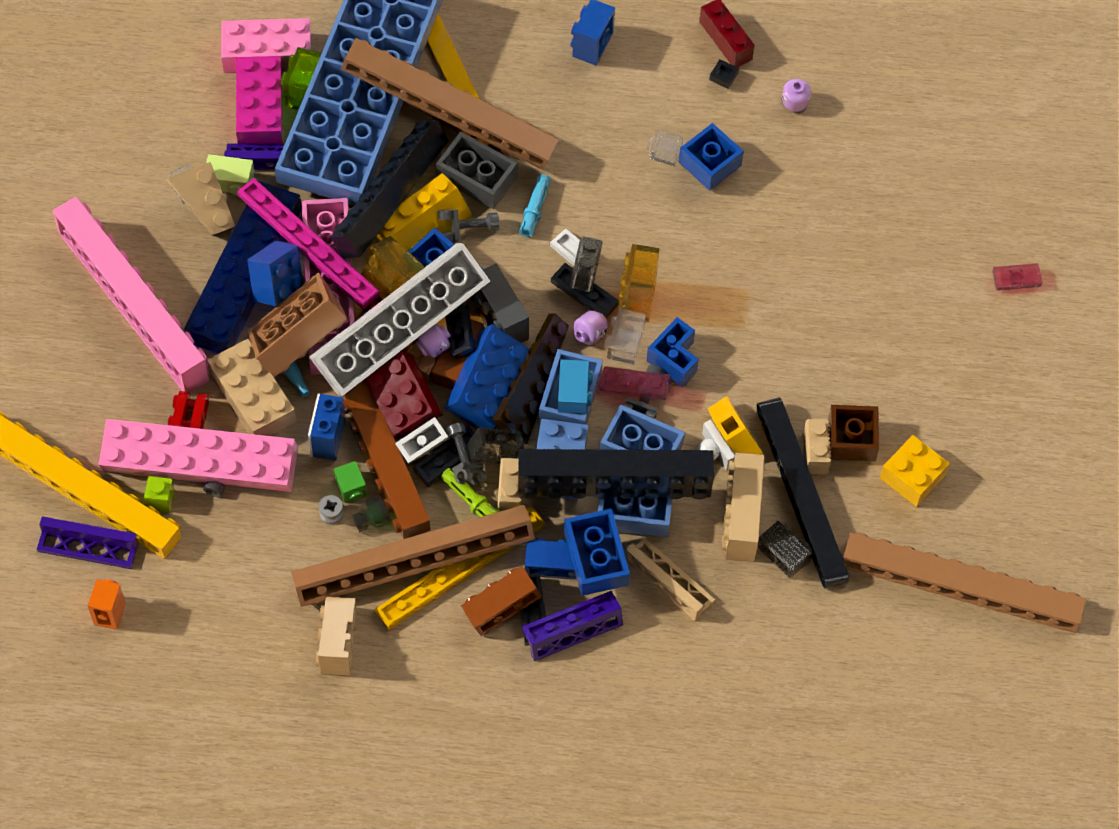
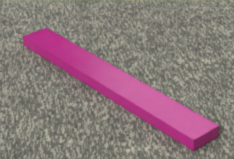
M255 178L237 191L238 196L290 244L298 245V251L360 308L365 309L380 296V291Z

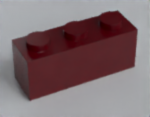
M714 0L702 6L699 22L729 63L739 67L753 60L755 44L721 0Z

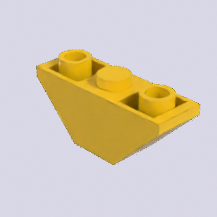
M727 396L707 408L714 423L734 453L764 454Z

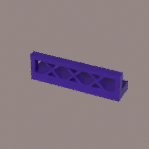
M227 143L224 156L253 160L254 170H275L285 144Z
M41 517L39 526L42 533L37 546V552L132 569L139 544L136 533ZM47 536L57 537L61 542L54 547L45 546ZM74 541H79L84 547L74 552L70 551L67 545ZM100 545L104 546L107 552L101 556H96L90 550ZM120 550L130 551L127 561L117 560L114 554Z
M608 591L522 626L523 634L530 645L531 656L534 662L622 626V609L613 592ZM613 617L616 618V619H614V620H611V621L605 623V622H606L608 619H610V618H613ZM547 645L545 648L537 651V648Z

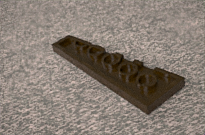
M556 313L548 314L536 336L535 342L528 351L529 358L526 363H522L519 370L521 373L517 380L512 381L508 397L503 398L492 420L520 445L528 444L557 349L561 350L569 327Z

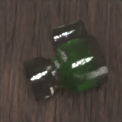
M379 494L365 500L366 511L364 513L358 512L352 515L359 533L367 530L368 526L377 528L391 522Z

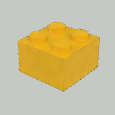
M912 435L884 464L880 479L917 507L946 476L950 463Z

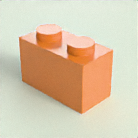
M96 579L88 603L93 623L97 626L118 630L126 605L121 586L111 579H105L104 581Z

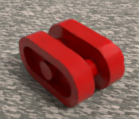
M179 391L178 395H174L172 407L174 413L173 416H169L168 425L204 429L209 407V395L198 393L196 400L191 399L190 392ZM189 408L194 409L191 421L187 420Z

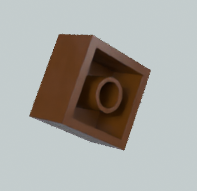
M831 404L828 416L830 421L831 460L876 461L879 451L878 406Z

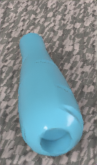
M295 360L284 374L298 389L301 396L306 397L310 394V391Z

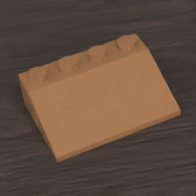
M318 272L248 329L247 332L256 359L275 377L279 373L282 374L287 371L290 364L296 359L304 357L313 345L321 343L329 332L341 327L347 317L340 303Z

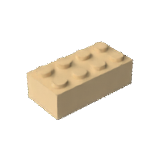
M249 339L207 360L210 375L248 434L272 436L296 423L295 409L272 374L256 359Z
M735 452L734 461H729L725 498L726 510L723 523L724 536L722 538V550L726 551L725 559L748 562H754L759 537L764 455Z

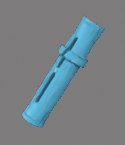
M541 174L537 176L529 205L523 212L524 219L519 233L524 237L533 236L535 226L541 219V208L551 183V178L547 175Z

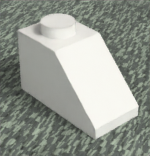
M434 417L395 444L406 461L411 463L431 453L449 441Z

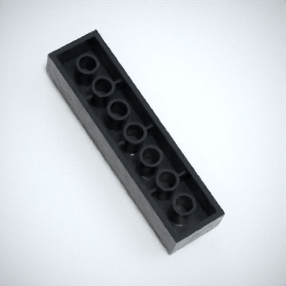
M519 449L518 496L528 499L536 498L537 496H548L552 499L566 496L575 499L585 497H597L599 499H607L609 497H621L622 499H631L633 497H645L646 499L693 497L694 499L701 500L711 497L714 480L713 450Z

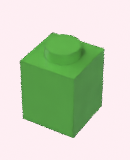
M356 461L333 469L334 479L344 503L358 501L367 495L366 484Z

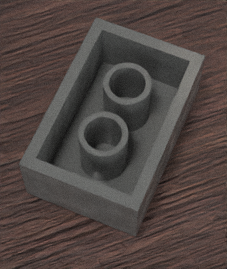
M460 131L436 163V177L443 173L459 191L494 209L517 178L518 162Z
M497 263L483 269L490 282L470 297L474 308H479L481 311L483 323L486 327L493 324L520 343L529 340V316Z

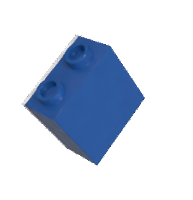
M317 394L308 432L311 457L337 460L346 420L343 397Z

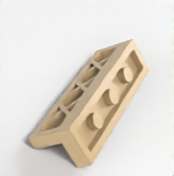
M645 537L636 546L632 543L626 548V561L694 621L715 603V599ZM643 547H646L652 553V559L641 551ZM658 565H666L670 569V575ZM675 580H683L687 583V591ZM693 596H701L706 602L702 605Z

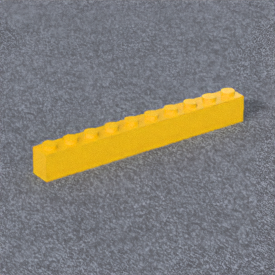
M0 411V456L117 530L136 533L138 543L163 559L167 557L182 538L180 526L176 521L171 518L165 519L154 507H146L141 504V501L135 495H127L122 492V489L116 483L106 482L98 472L87 470L76 458L70 459L65 456L60 448L47 445L42 437L37 434L31 435L23 425L18 422L12 423Z

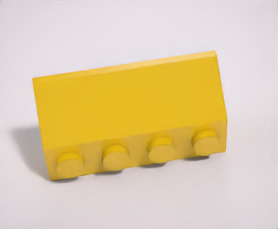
M442 173L403 201L374 239L403 267L402 256L434 228L440 233L452 232L451 219L440 220L438 218V210L457 209L458 220H467L472 217V213L458 188Z

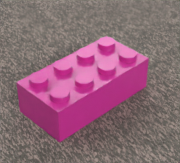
M281 56L236 57V135L238 144H283V70Z

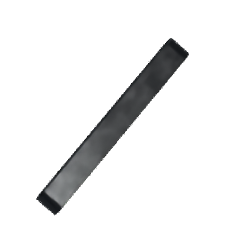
M780 397L758 402L756 408L761 425L824 589L848 583L849 576L783 401Z

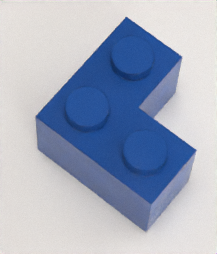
M676 317L647 349L646 361L651 365L663 368L666 372L665 375L682 388L697 373L699 359L687 351L694 343L695 329Z

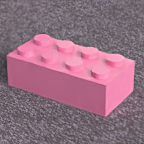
M310 18L222 21L221 58L224 73L236 72V57L281 56L283 71L312 70Z

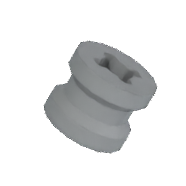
M328 495L319 502L320 518L324 523L333 525L341 521L344 512L342 501L339 497Z

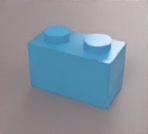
M560 359L558 412L586 414V407L591 405L592 391H587L588 384L593 382V370H588L589 361Z

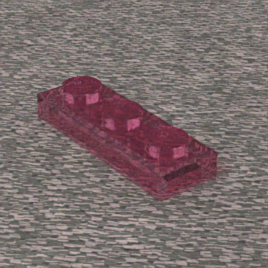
M604 366L598 387L600 391L666 400L672 378L667 374Z

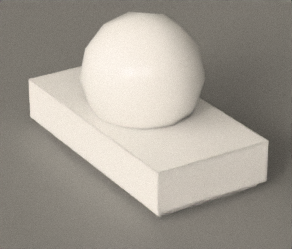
M709 420L703 424L702 434L705 439L699 443L697 450H713L714 460L718 458L727 471L729 470V461H734L735 454L714 422Z

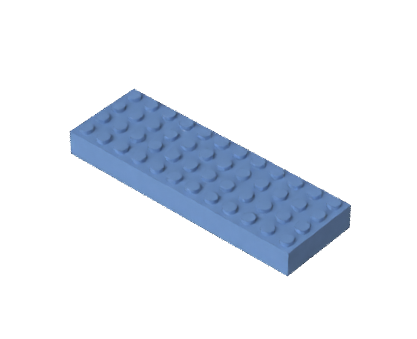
M343 0L276 164L275 175L277 183L332 199L348 198V203L353 205L358 202L360 195L365 193L374 179L404 101L341 70L344 59L355 38L369 42L380 50L389 52L401 61L409 62L413 67L417 68L443 0Z

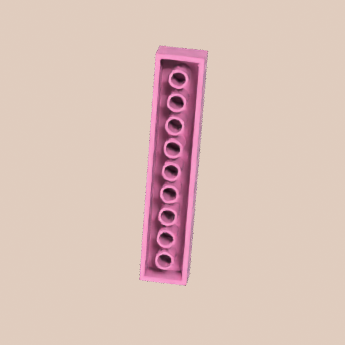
M75 196L52 210L59 235L182 391L191 393L209 382L208 371L210 370L205 362L207 357L201 348L197 349L193 345L194 340L187 331L183 332L181 330V324L175 315L170 316L165 302L161 298L157 299L155 297V291L150 283L143 282L136 266L132 267L128 263V256L123 250L119 251L116 248L117 244L111 234H105L98 218L94 219L90 215L91 210L85 202L81 203Z

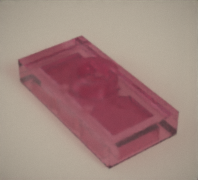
M1038 263L993 267L992 273L996 291L1042 286Z

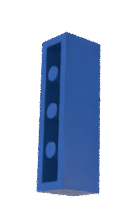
M535 538L534 540L527 541L525 570L528 574L540 572V577L577 580L566 540L555 542L546 541L543 538Z

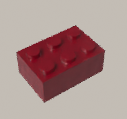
M402 351L365 378L392 434L396 437L403 439L434 417L438 419L443 416L416 361L410 354Z

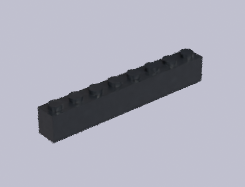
M421 120L415 124V128L405 137L402 145L393 153L388 163L382 167V171L371 181L365 193L360 195L358 202L348 211L344 220L336 226V230L330 238L343 258L362 256L449 140L437 120Z

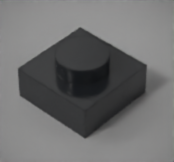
M719 59L709 75V80L729 89L739 73V68Z

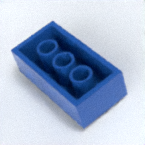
M493 324L478 332L474 340L476 350L468 354L444 409L481 433L496 426V423L492 421L503 398L508 397L511 391L510 385L513 380H516L520 372L519 368L529 351V348Z

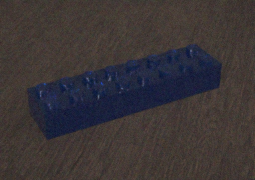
M258 181L297 217L302 210L301 196L299 194ZM246 204L184 327V332L187 331L193 338V345L217 354L236 344L256 303L253 300L247 259L274 241L284 243L287 241L248 204Z

